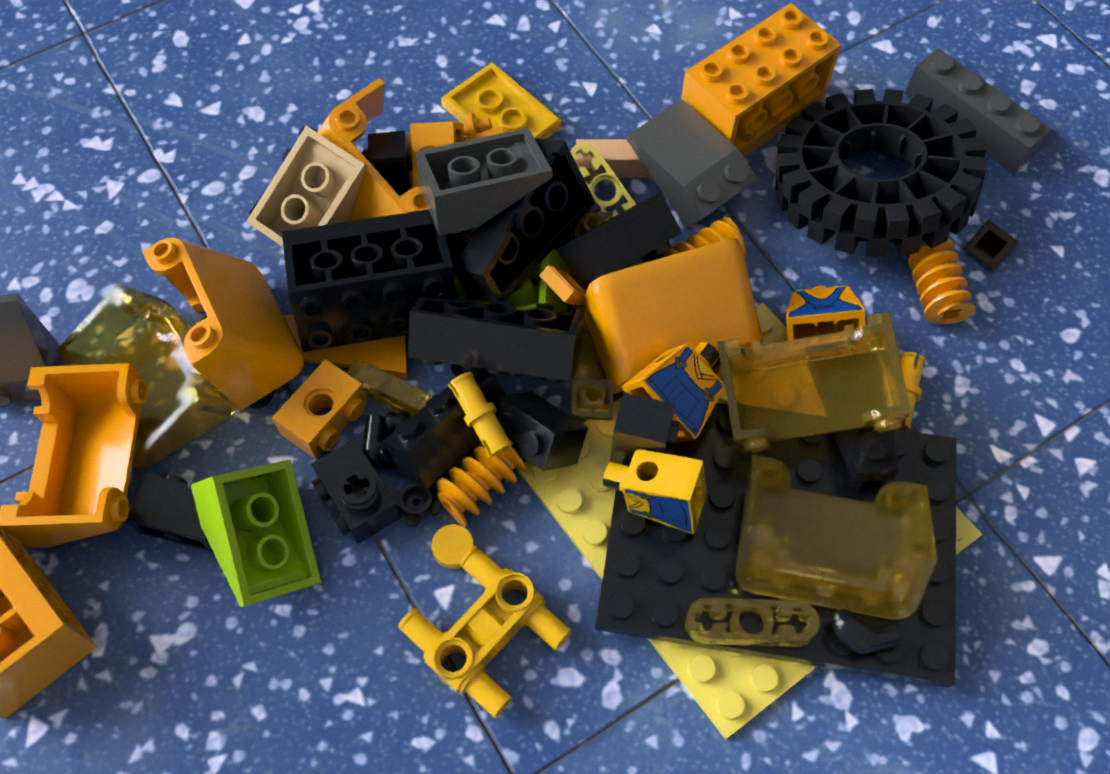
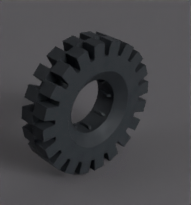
M873 89L855 90L852 104L843 93L826 97L825 108L816 102L802 110V118L794 116L786 125L785 134L780 136L777 148L775 186L777 201L781 211L788 210L787 219L797 230L808 226L807 237L823 245L836 234L835 250L854 254L859 241L867 242V256L887 257L889 242L894 243L900 256L919 253L921 241H924L932 249L947 242L949 232L957 235L968 224L969 216L973 217L978 205L988 158H985L987 148L982 137L975 138L977 128L968 119L957 121V110L944 103L931 111L933 98L917 93L908 104L902 103L904 91L885 89L883 101H876ZM881 151L904 158L913 165L914 170L897 178L874 179L851 171L844 165V160L863 152Z

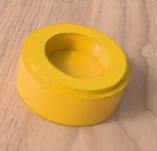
M456 524L440 528L433 536L431 543L435 560L439 565L447 569L461 568L459 564L461 558L474 546L471 533L465 527Z

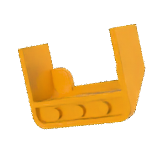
M378 78L335 107L317 131V133L368 166L349 221L428 210L420 187L412 188L399 196L353 144L364 135L367 123L383 113L385 83L381 78Z

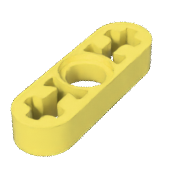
M580 143L570 150L575 162L578 160L576 155L578 153L583 157L590 155L592 160L589 165L593 172L596 173L599 168L604 172L597 175L589 185L587 184L595 202L601 207L600 216L604 221L618 215L616 210L609 215L606 209L616 205L620 198L625 202V204L619 207L622 212L636 205L615 173L593 145ZM584 166L579 168L584 180L590 177L588 170ZM606 181L614 186L615 196L612 200L601 201L596 197L595 186L599 182Z

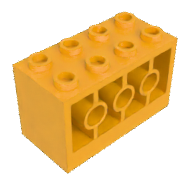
M789 3L686 70L681 99L735 145L745 158L784 131L794 116L798 117L806 106L815 101L824 102L842 44L796 6Z
M0 529V717L6 719L98 646L23 544Z

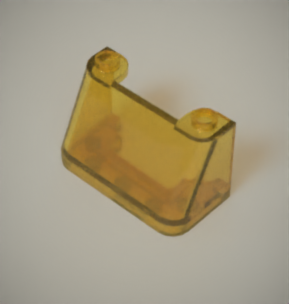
M117 284L56 351L65 363V366L130 363L140 378L146 381L148 395L146 402L142 403L132 467L151 468L229 419L239 408L190 364L184 349V339L191 328L181 314L171 304L159 297Z
M890 312L868 315V325L856 328V331H854L853 324L844 325L843 331L767 345H760V340L751 342L752 349L740 347L738 338L718 341L717 345L734 444L736 446H744L745 452H758L769 449L771 442L874 426L876 432L890 431L902 427L901 420L909 417L911 408Z
M752 455L748 471L736 566V581L740 587L754 594L839 610L849 609L854 613L886 619L906 618L916 611L937 563L927 486L908 482L889 483L880 489L874 503L791 489V471L784 462L774 458Z

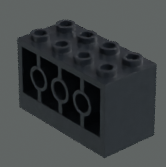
M429 209L282 231L288 294L303 352L409 335L410 310L420 297L457 299L454 268L445 235L439 236Z

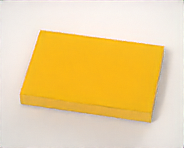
M493 62L441 98L442 106L463 123L464 126L466 125L465 114L473 112L478 121L489 118L492 123V129L503 126L506 132L529 128L533 137L537 139H548L562 128V120Z

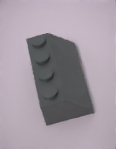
M939 48L915 67L904 94L910 99L916 93L933 98L931 111L944 103L957 110V121L968 119L977 128L975 138H983L987 148L986 155L1013 175L1059 134Z

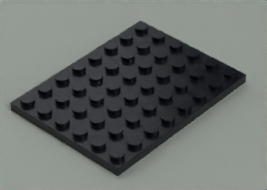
M716 403L699 436L695 440L676 443L673 455L702 460L704 463L707 498L695 534L629 512L623 492L616 490L595 630L947 688L955 685L956 438L894 429L899 468L895 479L853 483L828 419ZM849 609L870 628L894 624L900 635V646L867 654H858L836 637L831 624L832 615L837 610Z

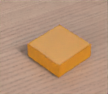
M548 265L539 276L565 303L583 305L586 291L566 270Z

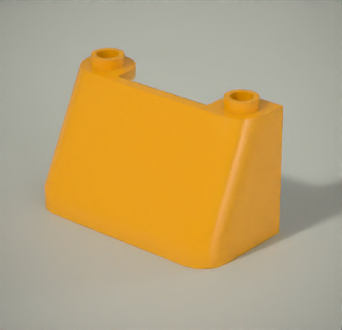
M174 237L160 240L143 251L150 268L156 274L164 275L187 298L192 309L198 314L205 311L207 318L194 325L185 336V352L190 364L240 410L245 409L289 382L300 373L305 361L303 352L264 275L252 262Z
M737 239L719 241L603 275L590 283L582 305L586 306L585 321L613 394L624 391L621 387L629 379L668 349L683 344H688L695 349L700 342H707L714 346L719 353L725 352L727 357H735L737 361H742L758 354V349L763 344L746 261Z
M130 363L31 367L27 387L31 390L38 389L42 406H34L33 415L43 424L29 492H16L15 501L19 504L1 505L0 529L29 548H51L119 529L122 522L126 521L129 513L127 492L142 403L146 402L148 395L146 381L140 378Z

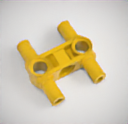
M475 545L464 554L459 564L486 588L483 595L448 631L443 633L416 608L410 610L402 618L398 628L424 652L423 658L425 663L439 676L443 683L450 686L457 693L464 694L467 692L496 719L511 703L512 697L485 672L486 666L522 627L528 626L555 651L567 641L572 634V630L545 607L546 601L544 597L534 589L533 583L527 576L522 573H516L513 569H508L507 567L502 569ZM512 590H520L527 596L525 601L519 605H509L504 601V597ZM458 653L467 658L464 667L459 671L451 672L443 668L445 659L451 654Z

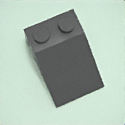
M682 99L625 137L686 228L705 218L758 179L738 148Z
M529 128L415 152L421 192L439 236L460 233L464 230L481 226L553 178V171Z
M18 293L0 296V406L27 399L41 401L38 389L31 390L27 387L31 367L66 366L67 353Z

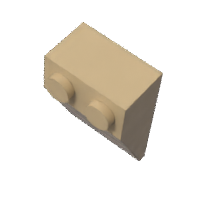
M306 126L246 222L282 247V231L348 222L368 166Z

